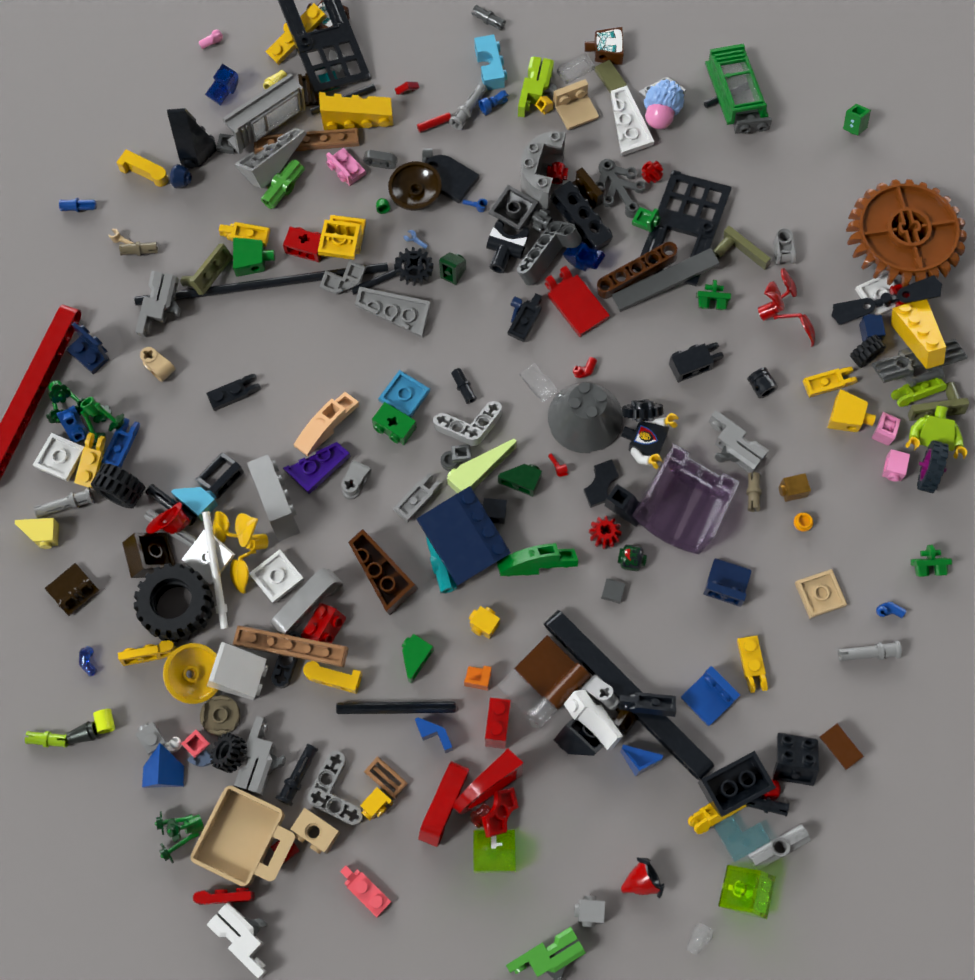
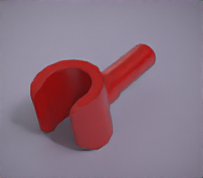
M549 454L548 457L555 466L557 476L568 475L566 464L559 465L553 454Z

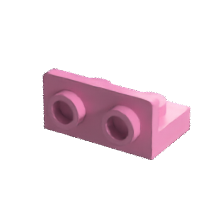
M344 147L334 155H331L329 152L326 154L327 166L332 171L335 170L339 179L342 182H346L349 186L366 175L365 169Z

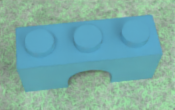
M494 34L474 38L477 62L490 63L489 65L481 66L482 83L488 90L505 88L507 72L506 69L503 70L502 68L504 61L503 56L499 55V41H496Z

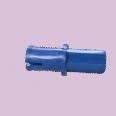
M79 198L72 200L60 199L59 209L60 211L80 212V210L96 209V201L79 200Z

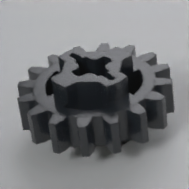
M412 247L411 251L405 248V253L399 252V257L395 258V275L400 276V281L405 279L406 285L410 282L413 283V286L416 285V282L422 285L423 279L428 281L429 276H432L434 266L432 257H427V251L421 253L422 248H419L418 251H415L414 247Z
M649 399L633 400L631 404L622 407V416L624 418H632L636 422L653 421L654 417L664 414L663 405L654 403V401Z

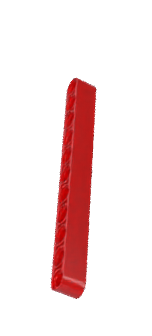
M64 304L58 308L0 423V480L75 332L72 324L74 322L79 324L81 310Z

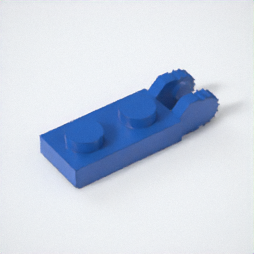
M124 418V424L119 429H116L101 461L102 464L106 463L122 467L140 428L139 422L135 421L128 433L126 430L130 420Z

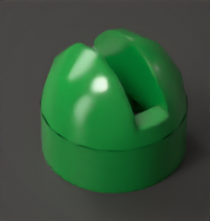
M385 198L378 199L376 202L377 212L380 214L388 213L391 209L388 200Z

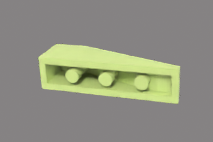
M512 439L461 464L457 469L453 468L447 475L448 485L457 493L469 486L474 490L517 448V441Z

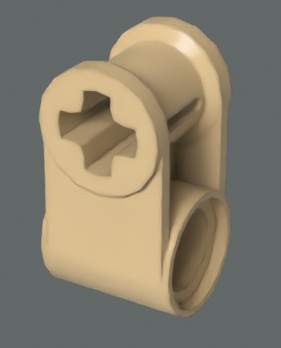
M145 347L140 352L143 365L160 382H163L176 370L174 365L154 348Z

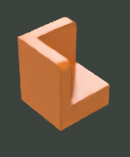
M469 666L464 686L488 691L492 667L483 666V669Z

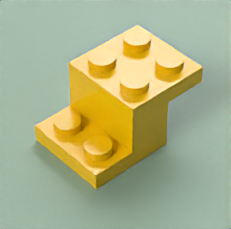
M330 215L329 220H324L318 255L354 260L355 254H360L366 219Z

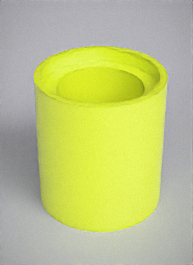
M102 709L93 713L97 734H105L115 730L111 709Z

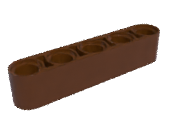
M666 242L601 277L597 282L598 295L603 299L610 298L612 294L674 263L677 259V245L673 242ZM666 251H672L673 254H672V255H667V254H665V252H666ZM652 259L658 261L655 264L649 263V261ZM635 268H639L642 271L636 273L633 270ZM619 277L626 278L624 281L617 280ZM605 285L610 287L608 290L601 289Z

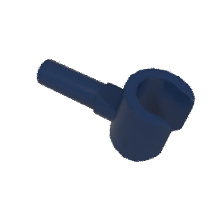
M516 296L510 304L515 308L511 323H513L523 305L522 300Z

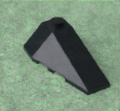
M186 108L167 109L181 165L189 169L200 167L217 151L214 137L208 135L206 129L196 123V119Z

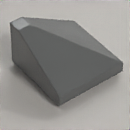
M470 445L451 446L452 463L471 460Z

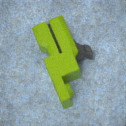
M535 56L530 58L528 78H524L518 104V117L525 118L526 111L530 110V104H536L540 96L552 94L553 97L554 91L557 90V86L551 82L554 69L553 60L543 58V61H541V57Z

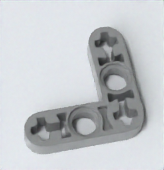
M496 401L489 402L471 424L445 413L437 414L433 419L434 428L438 432L468 445H479L501 418L502 405ZM482 421L489 422L485 426L479 425V423ZM456 427L463 428L459 432L453 431V429Z
M333 751L327 756L308 794V802L313 807L351 826H357L363 821L361 809L331 794L346 764L345 756L339 751ZM340 756L339 759L342 761L341 764L337 763L334 767V770L337 771L336 774H334V772H332L331 770L326 769L327 766L332 768V758ZM324 774H331L333 777L329 785H324L321 782ZM321 793L320 796L327 801L325 809L322 808L325 805L320 801L314 803L313 795ZM334 801L341 803V810L337 813H333L330 810V805ZM346 805L349 806L346 809L347 811L351 813L358 811V820L354 819L353 822L350 821L351 817L344 813Z

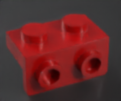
M320 603L301 636L305 639L332 644L343 626L346 616L336 608Z

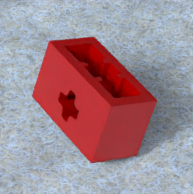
M290 226L283 243L285 254L320 262L322 255H318V247L321 233L309 232L301 227L294 228Z

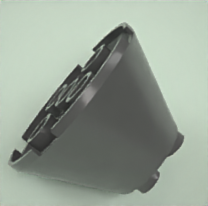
M582 382L565 387L557 393L549 406L548 423L553 437L563 447L574 452L590 453L600 449L603 450L615 441L622 428V409L617 398L606 388L594 383Z

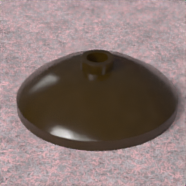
M420 161L402 164L392 173L388 182V190L393 202L399 207L411 211L422 210L431 206L440 196L442 189L441 178L437 170L431 165Z

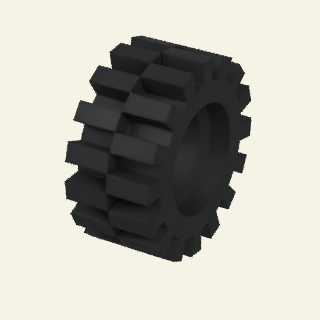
M873 335L871 338L869 337L866 341H863L861 345H858L850 354V357L859 368H862L871 363L872 360H875L886 349V345L877 335Z
M227 732V734H222V737L219 736L217 738L218 742L213 744L215 748L211 749L213 754L210 755L212 759L210 762L213 764V767L219 770L233 773V771L237 770V766L240 767L242 765L240 763L241 760H245L243 755L247 754V751L244 750L247 748V744H245L246 741L243 738Z

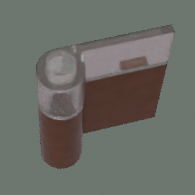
M546 635L497 687L528 717L527 722L533 728H542L564 705L574 691H578L591 676L583 666L575 663Z

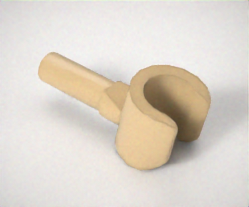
M112 229L116 235H108L114 243L134 244L122 237L117 229Z

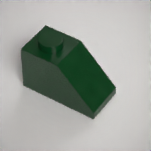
M451 252L441 257L439 260L440 278L457 285L466 270V259L459 254Z
M522 464L499 473L498 483L533 497L541 480L542 470L533 464Z

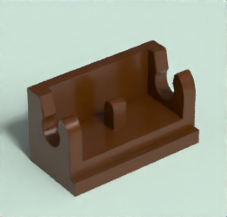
M838 723L820 736V739L845 770L864 757Z

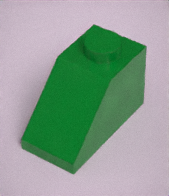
M415 634L410 638L407 637L402 644L407 678L410 683L415 680L434 651L431 644Z

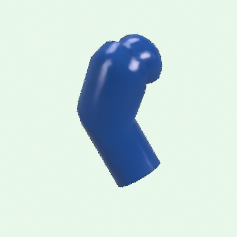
M886 602L877 607L876 613L880 617L894 614L903 618L906 610L893 602Z

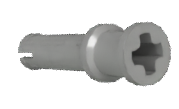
M479 83L466 102L458 107L455 116L449 119L452 127L461 130L464 127L465 121L470 119L474 107L488 90L484 84Z
M88 487L86 490L78 493L72 492L65 498L34 506L33 509L36 517L40 518L69 508L77 509L79 506L87 503L93 504L95 499L92 490Z
M899 641L889 644L879 642L875 646L838 649V655H840L838 658L839 661L866 658L884 660V658L896 657L898 659L902 656V650Z

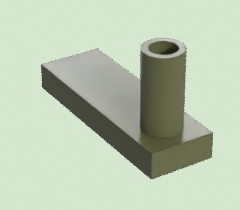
M731 226L724 230V239L713 250L715 256L720 259L734 245L764 270L770 265L771 258Z
M218 244L193 276L181 277V285L183 287H194L199 295H204L233 258L224 244Z
M948 382L946 383L947 387L945 390L948 400L912 405L908 412L909 421L918 420L925 415L934 416L937 405L948 407L946 416L965 414L969 406L968 398L960 399L955 383Z

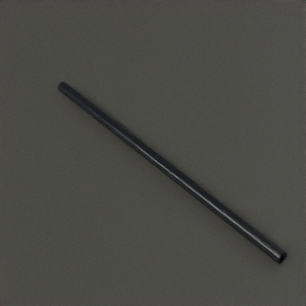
M387 262L363 265L366 267L364 275L388 271ZM346 268L327 271L343 277ZM325 271L210 286L204 295H199L195 289L176 291L175 300L321 281ZM150 295L134 297L135 305H142L143 298H150Z

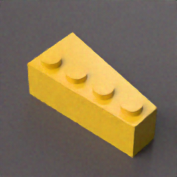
M319 92L320 113L324 130L393 126L392 102L389 97L368 96L367 99H363L359 95H352L350 98L342 97L341 94L334 93V96H326V93Z
M928 300L915 301L892 308L891 326L923 366L929 369L944 364L946 345Z

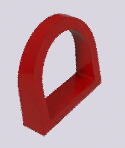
M507 748L500 757L463 791L452 807L462 815L481 805L494 796L493 792L503 790L521 777L524 762Z

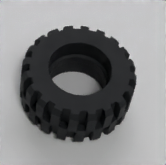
M171 563L164 564L162 569L158 566L153 569L155 572L151 575L148 572L144 576L146 580L144 582L140 581L137 586L140 589L139 592L135 591L134 598L137 600V602L133 603L134 609L137 611L136 616L141 624L153 636L159 637L163 641L169 639L172 642H178L180 638L185 641L189 639V635L193 634L196 636L199 634L198 629L207 626L206 619H211L213 613L210 610L214 608L212 591L202 575L188 565L184 567L180 563H176L175 566H172ZM175 587L188 589L191 593V603L182 615L166 619L158 614V601L167 590Z

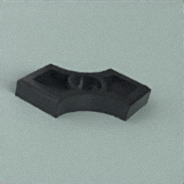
M612 459L594 465L595 478L583 490L590 508L606 502L608 487L619 478Z

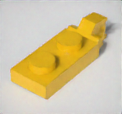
M234 222L230 226L220 224L218 230L220 236L227 237L228 240L233 241L235 237L261 240L264 247L267 246L270 235V228Z

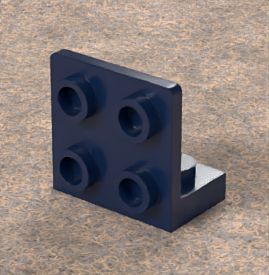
M74 322L72 326L79 335V338L66 350L94 375L109 360L106 355L107 350L96 336L92 337L89 334V330L81 324L79 326Z
M715 558L703 595L741 607L746 598L745 592L752 571Z

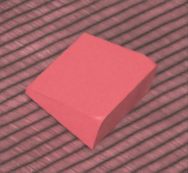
M197 729L181 743L194 758L210 745Z

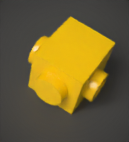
M480 606L478 610L474 609L469 616L471 631L478 636L484 635L490 639L500 625V618L495 615V611L491 608Z

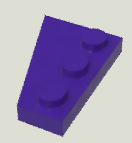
M335 442L317 451L311 457L306 459L304 457L298 460V463L284 467L283 470L310 494L348 460L351 455L338 442Z

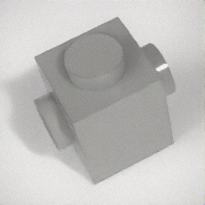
M585 895L584 899H579V904H575L574 917H578V922H582L583 927H595V923L604 924L605 901L596 900V896Z

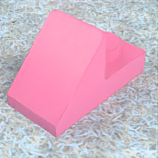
M883 412L878 426L872 435V439L889 446L896 437L901 419Z

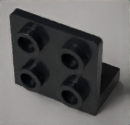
M778 733L777 761L773 771V779L814 786L819 773L818 740Z

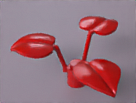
M782 268L781 277L787 290L781 295L774 281L770 282L764 294L771 298L772 302L758 307L759 315L763 321L772 317L774 320L778 318L799 317L811 340L812 347L815 343V330L806 314L778 315L785 308L782 299L790 293L793 297L797 296L795 282L787 270Z

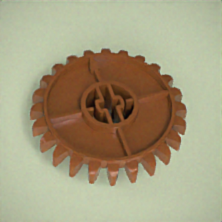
M895 179L888 186L882 182L877 185L875 190H867L863 196L864 198H859L854 205L856 209H853L848 219H853V221L846 228V232L855 233L850 236L847 244L860 243L852 255L853 258L867 254L861 266L863 270L873 263L877 264L873 274L874 279L878 278L885 270L889 271L887 285H891L897 275H901L902 287L909 284L912 276H915L916 282L925 279L926 274L928 277L935 275L938 279L939 270L946 278L951 270L950 264L956 267L960 261L959 255L962 256L965 251L963 243L967 239V233L961 230L965 226L964 219L957 218L960 212L959 208L956 206L951 207L949 204L951 198L939 195L940 190L938 188H933L932 190L927 188V183L921 182L919 185H916L911 179H907L904 184H901L900 181Z

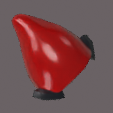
M637 857L639 863L632 869L621 886L622 893H635L638 895L657 894V897L660 899L664 891V883L661 885L659 877L650 863V859Z

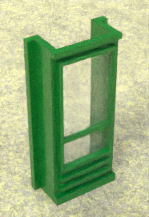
M744 43L710 49L709 61H705V65L727 125L734 124L736 113L758 109L761 118L768 117L767 103L764 101L745 51Z

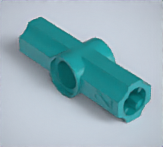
M426 537L431 555L430 561L433 572L437 577L440 593L453 592L457 589L456 584Z

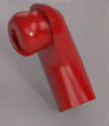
M589 357L586 366H575L573 368L574 376L576 378L590 376L597 364V359Z

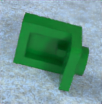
M639 207L632 220V225L652 232L654 227L659 225L661 219L659 217V210L655 208L652 212Z

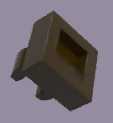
M616 708L619 715L616 719L610 718L618 730L627 735L637 718L632 712Z

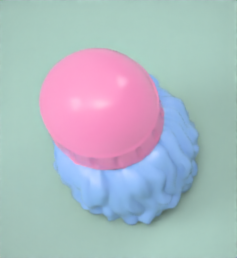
M668 79L661 80L647 91L646 98L644 99V106L646 108L645 118L652 128L666 129L673 122L674 116L683 108L684 94L679 84Z

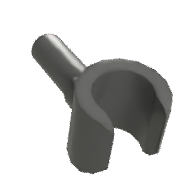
M432 148L423 149L422 162L425 163L427 159L433 156Z

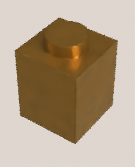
M806 473L783 478L779 485V493L784 497L785 502L806 498L811 492Z

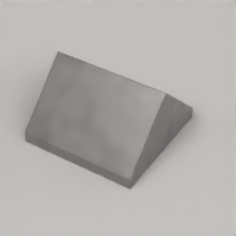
M507 185L490 209L489 214L520 231L524 227L529 226L531 217L538 206V201Z

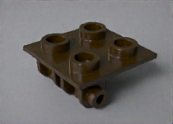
M76 563L45 587V590L68 616L100 591Z

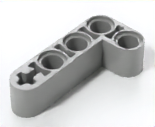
M322 568L318 570L273 617L271 624L280 634L287 635L289 632L294 631L327 595L332 596L336 594L344 583L330 569Z

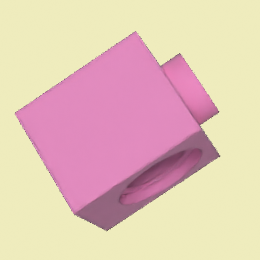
M891 449L886 456L882 477H886L894 482L901 481L906 475L910 454Z

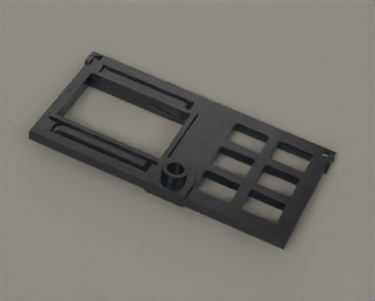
M278 0L315 94L372 79L340 0H323L333 26L306 33L294 0ZM349 43L354 55L343 57L339 45ZM334 47L338 59L328 61L323 49ZM318 51L323 63L312 65L307 53ZM356 60L361 73L350 75L346 63ZM341 65L345 77L335 79L330 67ZM325 69L330 81L319 83L315 71Z
M672 170L658 208L659 217L661 218L659 225L654 227L652 232H649L640 256L662 245L668 230L697 237L690 258L710 249L732 187ZM677 181L688 184L685 195L673 192ZM693 186L705 189L701 199L690 197ZM710 190L722 193L718 204L706 201ZM670 198L682 201L678 212L666 209ZM687 203L699 205L695 216L683 213ZM703 207L715 210L712 221L700 218ZM652 259L649 263L655 264L657 260ZM635 268V270L638 272L642 271L639 268ZM700 275L683 283L697 286Z

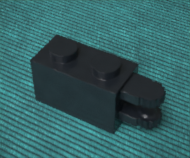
M715 342L709 345H705V343L701 345L695 344L686 351L673 353L670 357L669 366L677 382L679 383L712 370L714 362L724 357L722 352L713 355L709 353L719 347L718 343Z

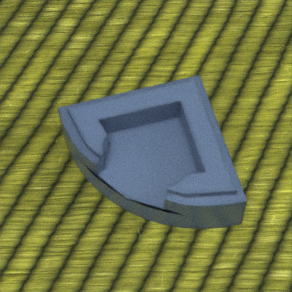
M206 749L196 758L190 756L187 759L191 764L199 767L212 765L210 762L212 760L210 758L211 754Z

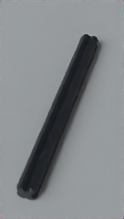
M454 701L346 702L336 704L337 714L456 712V703Z

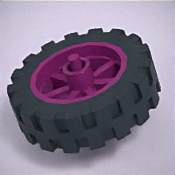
M934 440L929 444L923 461L919 462L921 467L917 482L918 490L932 494L937 490L941 476L947 471L944 467H946V460L948 458V444Z

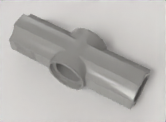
M801 824L749 853L747 856L752 867L758 871L810 842L811 839L807 830ZM776 842L783 845V853L775 851L774 845Z

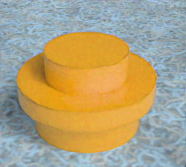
M799 513L795 516L793 523L797 530L806 532L812 528L813 518L807 513Z

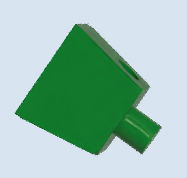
M233 238V270L236 277L264 272L265 261H275V251L265 250L263 241Z

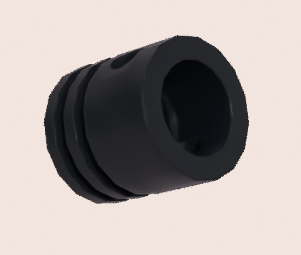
M766 367L756 370L747 378L758 398H764L778 388L777 383Z

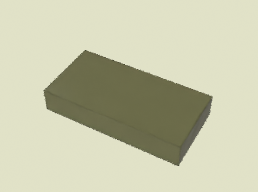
M610 60L595 66L594 71L610 94L612 90L627 86Z

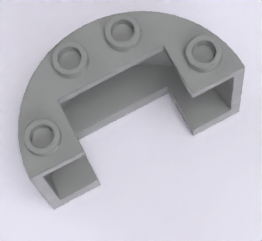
M553 131L541 134L531 140L523 151L521 158V192L538 201L536 210L540 211L543 208L549 210L551 204L549 191L553 178L542 176L541 171L543 167H552L554 162L562 163L566 132Z

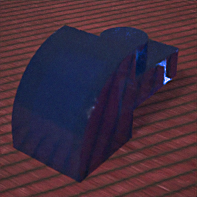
M223 63L213 76L215 81L205 94L220 106L229 93L233 94L235 92L239 79L238 74Z
M581 243L575 248H567L563 256L574 267L586 271L587 268L597 269L605 254L603 251L588 248L586 243Z

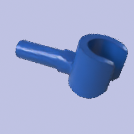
M483 198L479 199L478 202L463 200L462 204L476 207L477 211L481 213L485 211L486 207L480 205L486 206L488 203Z

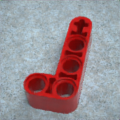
M450 761L423 820L418 840L435 847L439 846L445 826L453 811L452 806L460 795L469 774V768Z

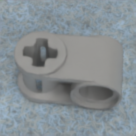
M782 228L778 230L773 241L775 264L779 265L782 262L794 264L796 261V251L793 234L789 229Z
M355 460L350 464L341 483L344 497L355 499L370 477L372 468Z
M593 675L580 689L586 690L593 702L602 705L607 711H612L619 705V699L614 694L613 688L597 675Z

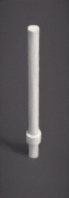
M210 511L202 512L217 606H215L216 614L219 615L220 628H229L226 615L228 608L224 602Z

